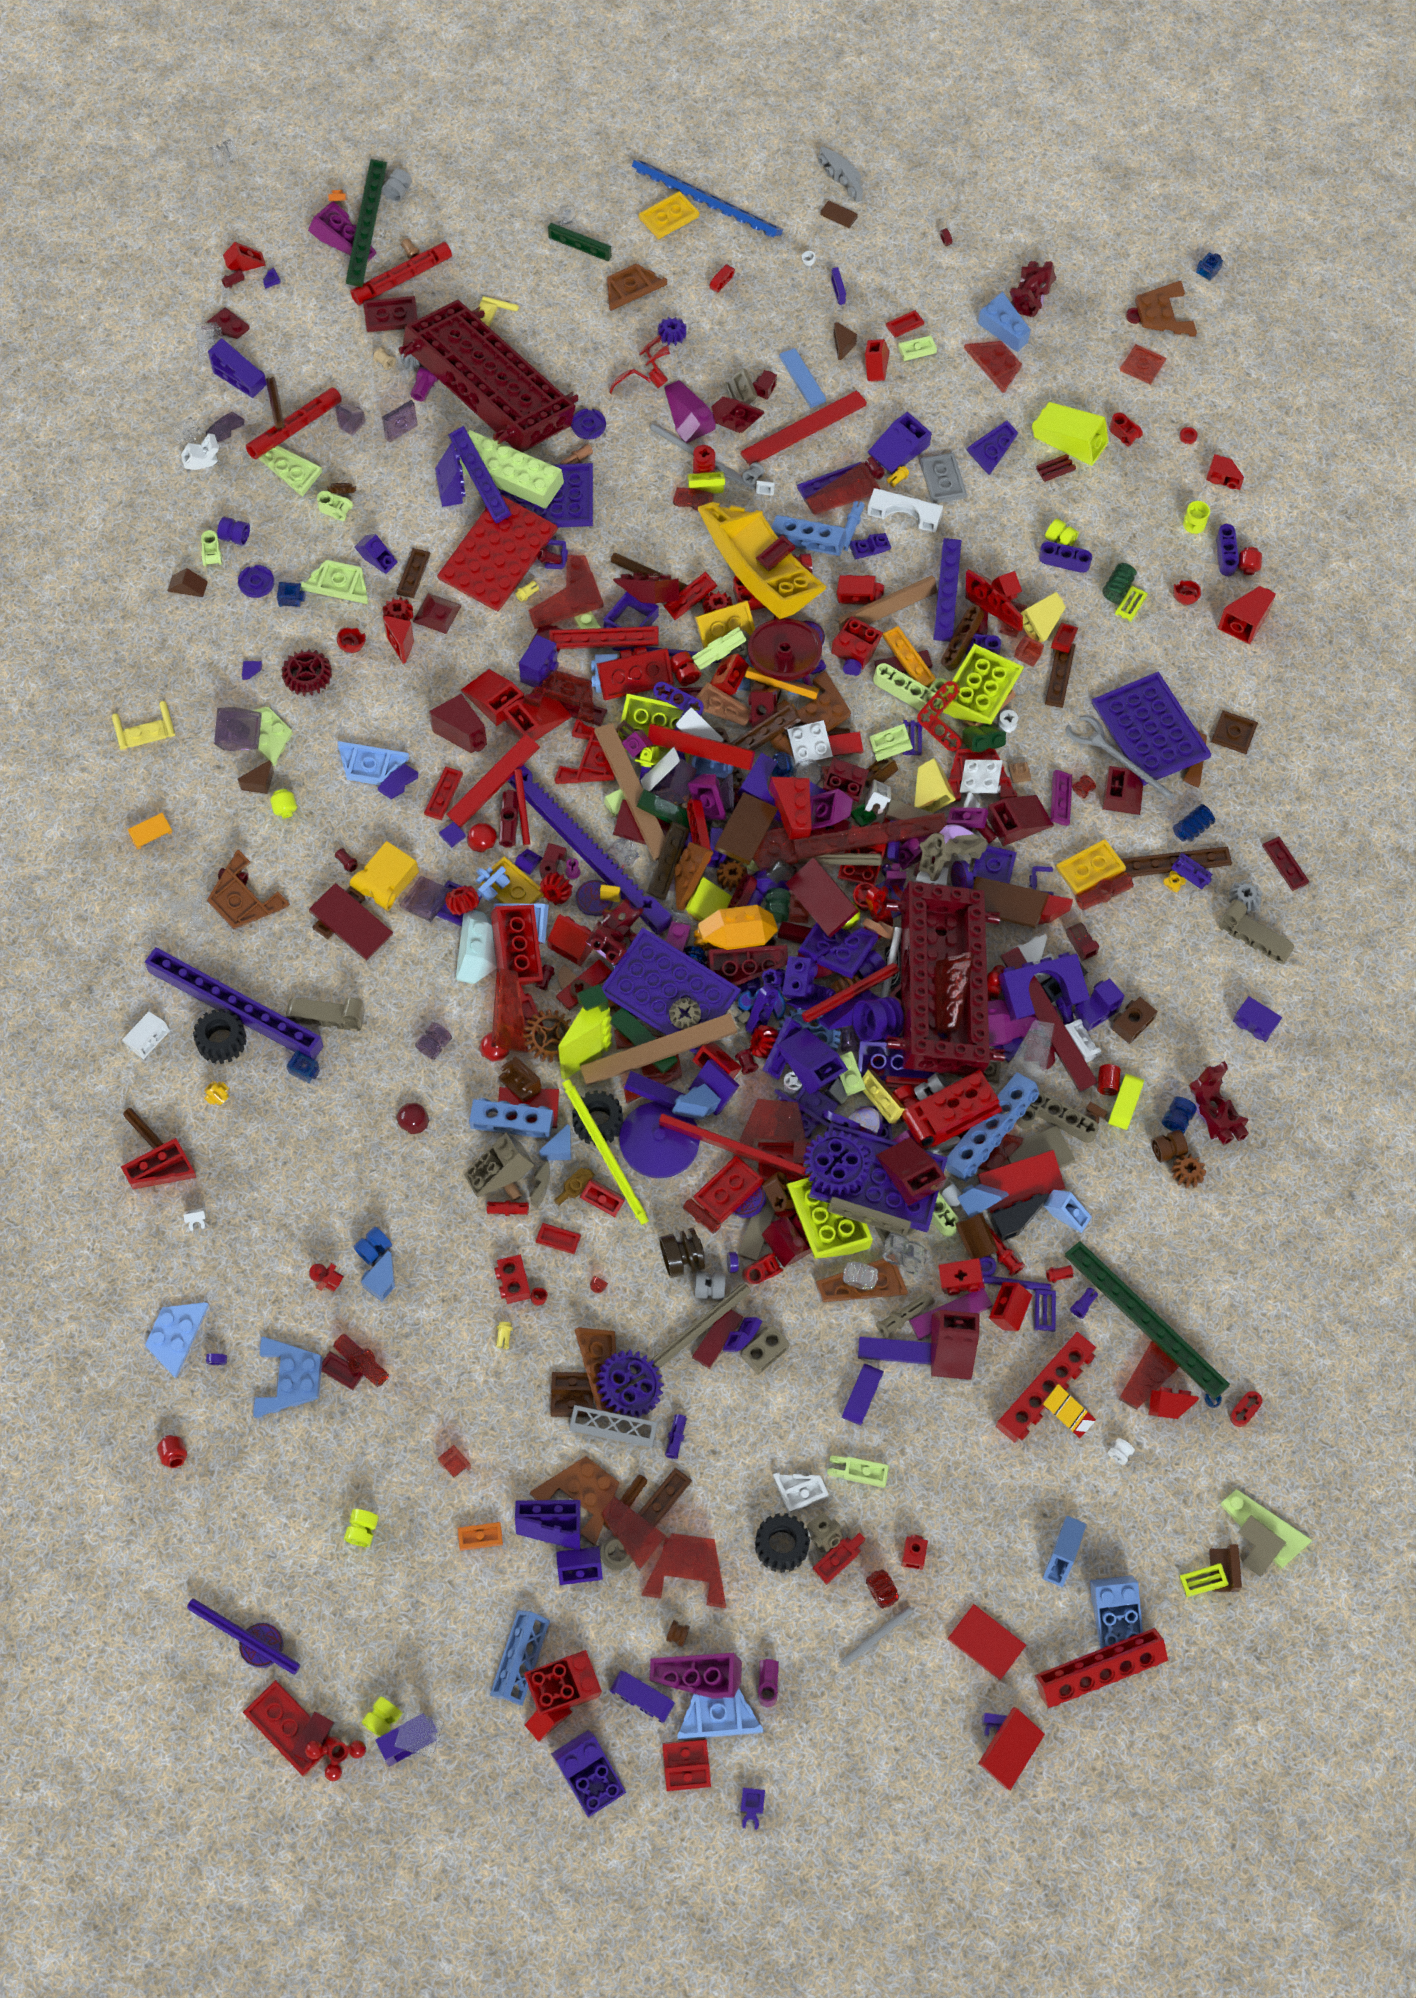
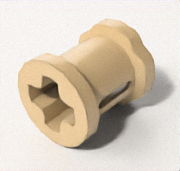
M383 347L377 349L373 354V360L381 363L385 370H389L396 363V358L386 353Z

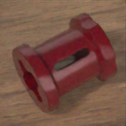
M744 1049L735 1055V1059L739 1061L742 1067L741 1072L743 1075L753 1073L759 1068L758 1064L753 1061L750 1049Z

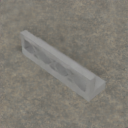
M574 1405L569 1431L653 1448L658 1422ZM578 1410L587 1412L591 1420L585 1424L576 1423ZM591 1413H593V1414H598V1415L593 1418L592 1415H591ZM602 1415L607 1416L612 1423L605 1429L600 1428L595 1421ZM611 1417L618 1418L619 1420L614 1422ZM622 1420H627L632 1426V1429L626 1433L620 1432L616 1426ZM593 1422L596 1427L590 1426L589 1424ZM632 1422H637V1423H640V1424H638L637 1426H634V1424H633ZM643 1424L652 1425L650 1438L641 1436L637 1428ZM614 1426V1428L616 1429V1431H614V1430H609V1429ZM635 1431L637 1435H633L630 1433Z

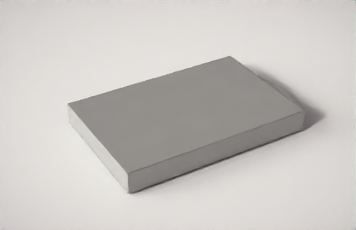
M954 453L920 458L919 462L932 503L967 498Z

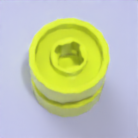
M1193 501L1188 505L1183 520V526L1188 532L1198 534L1204 531L1210 515L1209 506L1202 501Z
M1057 518L1047 529L1045 538L1050 542L1072 546L1078 538L1079 531L1071 526L1067 527L1065 522Z
M353 1509L349 1519L351 1526L347 1527L343 1539L350 1544L371 1547L374 1537L372 1530L376 1529L379 1516L366 1510Z
M379 1696L372 1706L373 1712H368L361 1723L375 1735L381 1737L391 1731L390 1725L396 1724L403 1713L391 1702Z

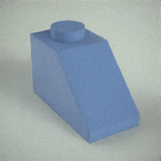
M971 1184L962 1190L963 1194L957 1198L968 1217L971 1218L1006 1198L1009 1194L1006 1191L979 1184L976 1187H973Z

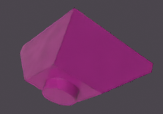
M702 774L687 783L692 799L701 800L706 819H726L722 793L716 774Z
M840 789L810 796L811 830L836 824L849 817L853 799Z

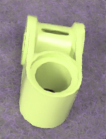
M322 491L317 496L318 509L321 513L341 521L346 520L347 512L353 507V503L349 499L329 491Z
M212 530L205 531L201 535L203 566L206 567L207 564L216 563L222 565V555L217 534Z

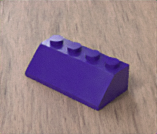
M859 1038L858 1068L862 1077L867 1070H870L866 1067L870 1061L871 1065L879 1072L885 1069L884 1075L878 1076L882 1081H886L887 1076L928 1079L936 1073L904 1069L903 1050L887 1049L886 1039L864 1042ZM876 1056H882L884 1059L883 1061H880L878 1059L876 1062H874L873 1058Z

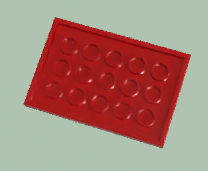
M504 496L502 497L512 515L496 524L486 507L437 575L438 579L497 612L503 607L536 561L539 551L546 547L558 530L557 525Z

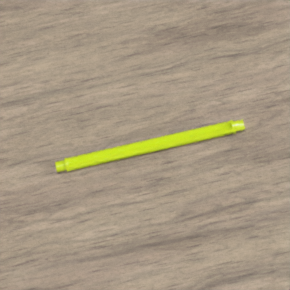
M570 1079L562 1083L565 1088L564 1092L567 1093L577 1110L583 1124L634 1212L635 1218H638L641 1225L649 1221L646 1216L647 1212L644 1211L637 1196L634 1194L628 1180L577 1092L576 1086H573Z

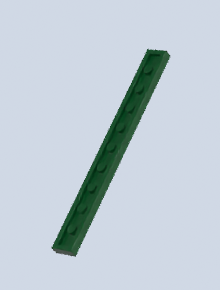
M370 159L346 276V284L363 287L387 168V162Z
M1081 1241L1065 1253V1257L1213 1400L1230 1386L1227 1380Z

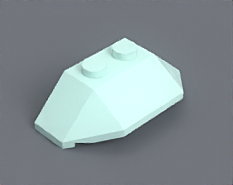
M477 910L463 914L455 979L475 984L497 969L491 919L484 912Z

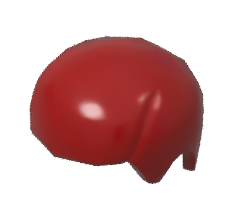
M1180 580L1177 585H1173L1174 598L1178 603L1191 605L1201 597V588L1196 582Z
M342 628L337 634L339 648L347 653L359 652L366 641V634H361L358 628Z
M478 823L469 830L467 837L468 846L473 851L483 853L487 849L494 847L497 833L490 824Z
M500 1032L488 1033L482 1038L479 1046L481 1056L492 1062L501 1061L506 1058L511 1049L509 1039Z

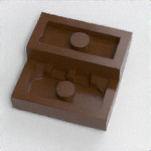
M552 1372L551 1417H572L574 1405L593 1409V1393L587 1372ZM578 1410L577 1417H589L587 1412Z

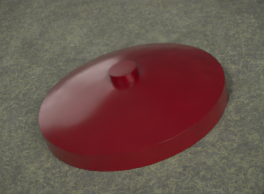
M790 618L773 619L761 624L751 634L748 642V657L752 666L759 673L779 681H792L809 675L819 665L822 656V642L817 632L808 624Z

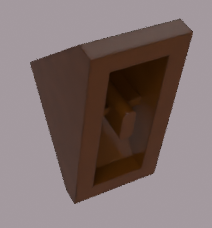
M834 322L833 334L838 360H842L856 345L857 334L842 324Z
M186 568L172 575L167 591L203 597L208 581Z
M269 760L239 777L237 780L240 789L268 794L274 774L272 762Z

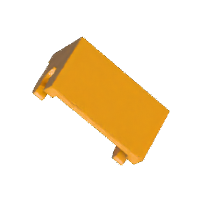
M163 813L127 829L137 850L141 846L167 833H172V829Z

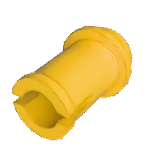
M899 466L897 471L886 479L888 484L892 482L891 486L894 488L900 481L908 478L909 470L905 466Z

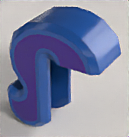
M759 990L754 996L750 995V991L741 993L737 1000L738 1009L742 1012L746 1010L751 1011ZM777 990L778 997L772 1010L776 1021L782 1018L786 1009L784 997L779 990Z

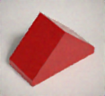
M570 1708L539 1716L538 1711H536L526 1722L525 1727L540 1742L573 1712Z

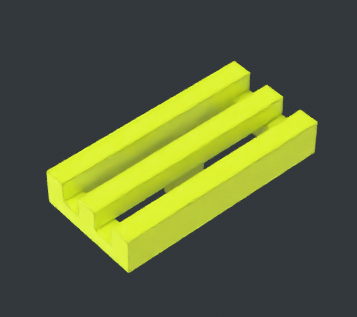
M1131 586L1115 614L1121 615L1122 618H1127L1128 621L1132 622L1148 593ZM1133 591L1136 592L1125 612L1122 611ZM1142 595L1131 615L1128 614L1138 596Z
M1221 1563L1179 1576L1186 1597L1228 1586ZM1219 1570V1574L1189 1583L1186 1582V1579ZM1222 1578V1581L1203 1586L1197 1589L1189 1590L1190 1587H1194Z

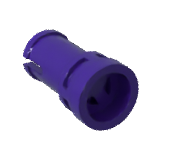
M1061 996L1055 1002L1058 1010H1060L1065 1026L1074 1022L1075 1019L1071 1008L1072 1005L1066 1007L1064 998Z
M1088 1287L1082 1297L1070 1307L1071 1313L1083 1319L1090 1305L1098 1297V1293L1092 1294L1094 1289Z

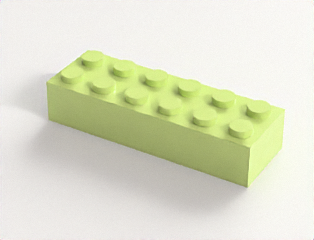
M469 430L468 434L497 488L546 509L564 483L562 469L504 444H498L497 441ZM460 458V464L462 465L463 473L469 475L465 465L463 464Z

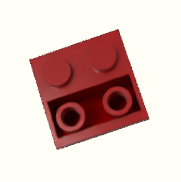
M851 616L833 640L831 653L845 661L849 659L859 661L863 670L874 655L883 632Z
M559 914L547 940L548 948L581 967L593 950L586 943L591 930L584 925L580 926L575 923L571 917Z

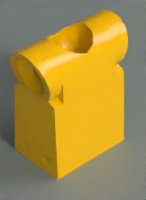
M386 841L367 863L364 870L359 871L351 878L349 885L361 894L372 897L377 905L386 911H390L396 897L401 894L419 873L416 860Z

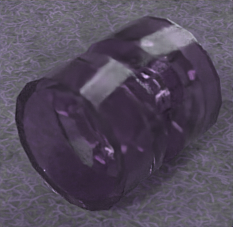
M432 1022L425 1031L426 1035H421L415 1046L422 1054L435 1060L442 1052L441 1047H446L452 1036L443 1026Z

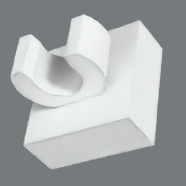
M205 1207L184 1212L185 1223L190 1222L189 1229L191 1231L194 1230V1222H199L202 1229L205 1227L204 1219L207 1216Z

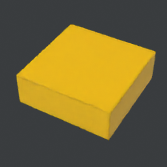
M601 885L600 900L620 902V887Z

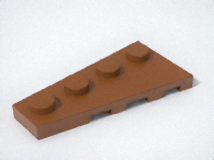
M578 1327L575 1329V1334L597 1410L613 1413L614 1407L606 1408L609 1403L608 1401L601 1402L604 1394H598L597 1392L602 1389V1386H598L596 1383L602 1380L597 1377L598 1373L603 1372L600 1367L605 1364L604 1361L606 1359H611V1356L616 1353L615 1331ZM613 1376L614 1381L619 1384L618 1378Z

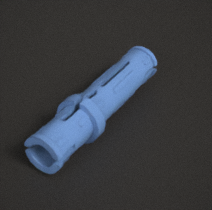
M855 501L851 513L847 515L844 551H848L856 526L861 521L860 516L865 507L862 502L857 506L858 501Z

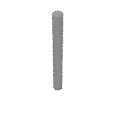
M906 1606L840 1660L845 1668L913 1613L912 1610Z

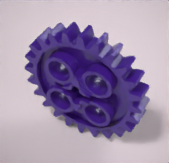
M833 1130L831 1136L826 1131L823 1138L818 1134L816 1141L812 1139L810 1142L811 1146H807V1153L803 1157L806 1160L803 1163V1167H807L805 1174H811L809 1182L815 1180L814 1187L816 1188L821 1185V1192H824L827 1188L830 1195L833 1193V1190H836L838 1195L841 1194L842 1190L848 1194L850 1188L855 1191L857 1185H862V1179L866 1180L868 1175L866 1172H869L870 1169L868 1166L870 1159L865 1158L868 1155V1151H862L864 1144L857 1145L858 1138L852 1141L851 1134L844 1137L843 1131H841L840 1135H837L835 1130ZM831 1147H836L839 1149V1151L835 1152L831 1149ZM847 1150L848 1153H846V1154L842 1157L840 1163H839V1162L836 1163V1162L839 1160V1158L842 1156V1154ZM846 1160H852L855 1164L851 1165ZM818 1161H824L827 1165L822 1166ZM836 1163L835 1166L832 1168L831 1172L828 1175H825L824 1173L831 1169L832 1164ZM833 1174H840L842 1178L838 1179Z
M622 1350L618 1355L614 1353L611 1359L608 1358L604 1361L605 1364L600 1367L603 1372L597 1374V1377L602 1380H599L596 1385L602 1386V1389L597 1393L604 1394L601 1402H609L606 1406L607 1409L612 1406L614 1407L613 1413L620 1411V1415L628 1414L630 1417L635 1415L637 1418H640L642 1413L647 1415L650 1412L649 1410L652 1411L656 1408L655 1404L661 1401L657 1396L663 1394L658 1388L664 1386V1383L658 1382L663 1376L656 1375L659 1367H652L653 1360L647 1362V1355L640 1358V1351L633 1355L632 1350H629L625 1355V1352ZM630 1367L636 1370V1374L631 1372ZM642 1375L645 1376L644 1379L638 1381L634 1385L627 1387L623 1391L619 1393L615 1392V1390L623 1387L627 1383L632 1382L636 1378ZM613 1376L619 1379L620 1384L614 1381ZM641 1385L646 1387L647 1393L641 1389ZM624 1394L629 1396L630 1402L625 1400Z

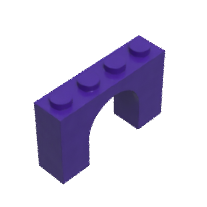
M761 752L739 789L737 796L741 798L743 793H746L776 807L775 800L768 791L767 781L778 762ZM810 781V796L827 792ZM778 810L774 819L776 821L782 822L781 815Z
M1070 952L1058 955V959L1052 960L1051 957L1041 959L1039 964L1034 965L1033 962L1022 964V968L1015 969V966L1003 969L1004 973L998 975L1011 1021L1035 1014L1029 994V984L1032 977L1038 973L1048 974L1056 979L1060 985L1066 1007L1090 1000L1077 954L1070 955Z

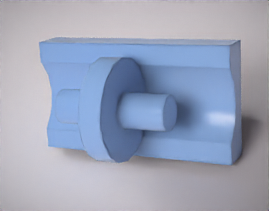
M503 866L491 877L490 874L493 870L490 867L486 870L482 868L477 870L479 877L476 879V882L478 884L482 881L485 882L477 891L479 897L482 895L490 902L498 894L491 885L495 882L503 889L510 882L504 874L506 869Z

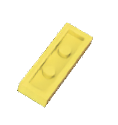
M867 1070L862 1077L866 1089L862 1091L886 1120L891 1124H895L906 1108L873 1070Z

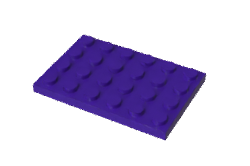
M593 463L553 465L562 469L564 483L546 509L498 488L502 496L557 525L558 528L593 526Z
M1159 671L1092 699V705L1123 755L1156 781L1211 758L1210 750ZM1138 776V779L1140 780L1143 786L1148 784L1143 779H1141L1140 776Z
M643 927L602 986L607 999L626 1009L629 1013L665 1036L683 1030L674 1026L669 1016L672 1004L680 998H689L696 1001L701 1010V1018L698 1022L700 1024L726 1015L741 992V989ZM680 1009V1012L682 1014L680 1017L683 1018L684 1016H686L687 1018L689 1017L691 1019L688 1013L689 1009ZM702 1046L689 1051L696 1055Z
M830 1123L828 1129L829 1136L832 1135L833 1130H835L837 1135H840L841 1131H843L844 1137L851 1134L852 1141L858 1138L857 1145L864 1144L862 1151H868V1155L865 1158L870 1159L868 1164L870 1169L869 1172H866L868 1174L866 1180L862 1179V1185H857L855 1191L850 1188L848 1194L842 1190L841 1194L838 1195L837 1191L833 1190V1193L830 1195L827 1188L824 1192H821V1185L815 1188L816 1181L814 1180L809 1197L830 1203L832 1197H836L911 1221L910 1228L927 1233L939 1190L908 1206L876 1158L877 1154L898 1144V1142ZM831 1147V1149H832L833 1151H835V1152H838V1151H839L838 1148H836V1147ZM847 1150L842 1154V1156L839 1158V1160H838L836 1163H838V1162L840 1163L842 1157H843L846 1153H848ZM925 1151L936 1161L944 1173L948 1158ZM846 1160L851 1165L855 1164L852 1160ZM819 1161L820 1165H827L824 1161ZM833 1163L831 1169L824 1174L828 1175L836 1163ZM833 1174L838 1179L842 1178L840 1174Z

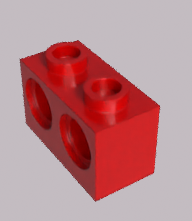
M521 1254L497 1260L498 1267H495L494 1270L497 1280L501 1279L502 1286L499 1287L501 1299L506 1298L507 1304L531 1299ZM509 1267L515 1269V1271L510 1274L504 1272L505 1269ZM513 1286L520 1288L515 1293L510 1292L509 1289Z

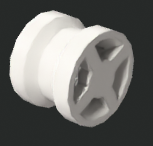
M1005 710L1000 714L998 725L1006 733L1016 729L1018 722L1017 713L1012 710Z
M792 1071L785 1075L783 1088L789 1095H797L803 1085Z
M1117 1438L1114 1448H1110L1108 1455L1118 1463L1125 1465L1128 1461V1456L1132 1455L1135 1449L1127 1441Z

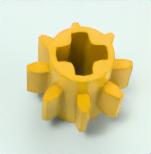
M213 1081L205 1088L204 1092L207 1095L204 1099L210 1105L217 1104L219 1106L228 1099L229 1094L226 1091L229 1087L224 1082L219 1081L217 1083Z

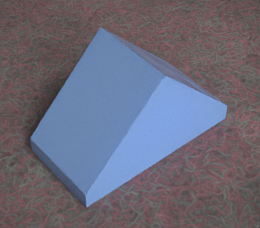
M568 1124L539 1150V1157L542 1161L571 1160V1128Z

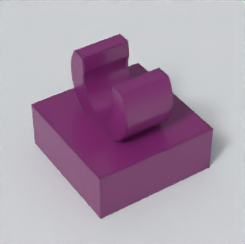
M892 863L891 871L886 872L885 885L904 886L906 871H900V864Z

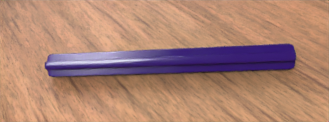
M193 1598L188 1603V1610L291 1674L295 1675L300 1669L301 1665L196 1599Z

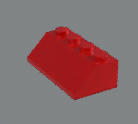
M534 905L496 906L490 914L499 987L512 988L519 984L525 986L543 981Z

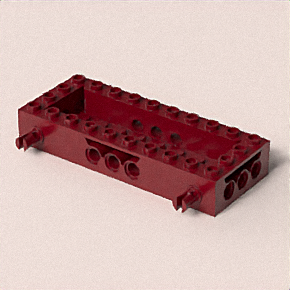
M456 300L406 325L403 346L399 347L400 355L404 354L405 358L411 354L496 432L493 434L494 441L498 440V444L506 441L512 448L523 453L571 426L576 407L574 403L578 402V395L573 396L574 391L566 396L561 393L481 320V318L485 317L484 310L480 311V307L471 311L460 300Z
M909 881L901 895V900L886 898L884 905H886L885 911L901 912L902 1010L904 1015L903 1038L887 1035L886 1048L903 1050L904 1069L968 1076L978 1070L984 1073L990 1060L1003 1062L1005 1059V1055H1003L1005 1049L989 1048L985 922L998 925L1000 922V917H998L1000 912L985 911L984 890ZM935 930L943 931L944 936H939ZM936 964L944 965L945 970H940ZM937 998H943L946 1004H940ZM938 1033H944L947 1039H941Z

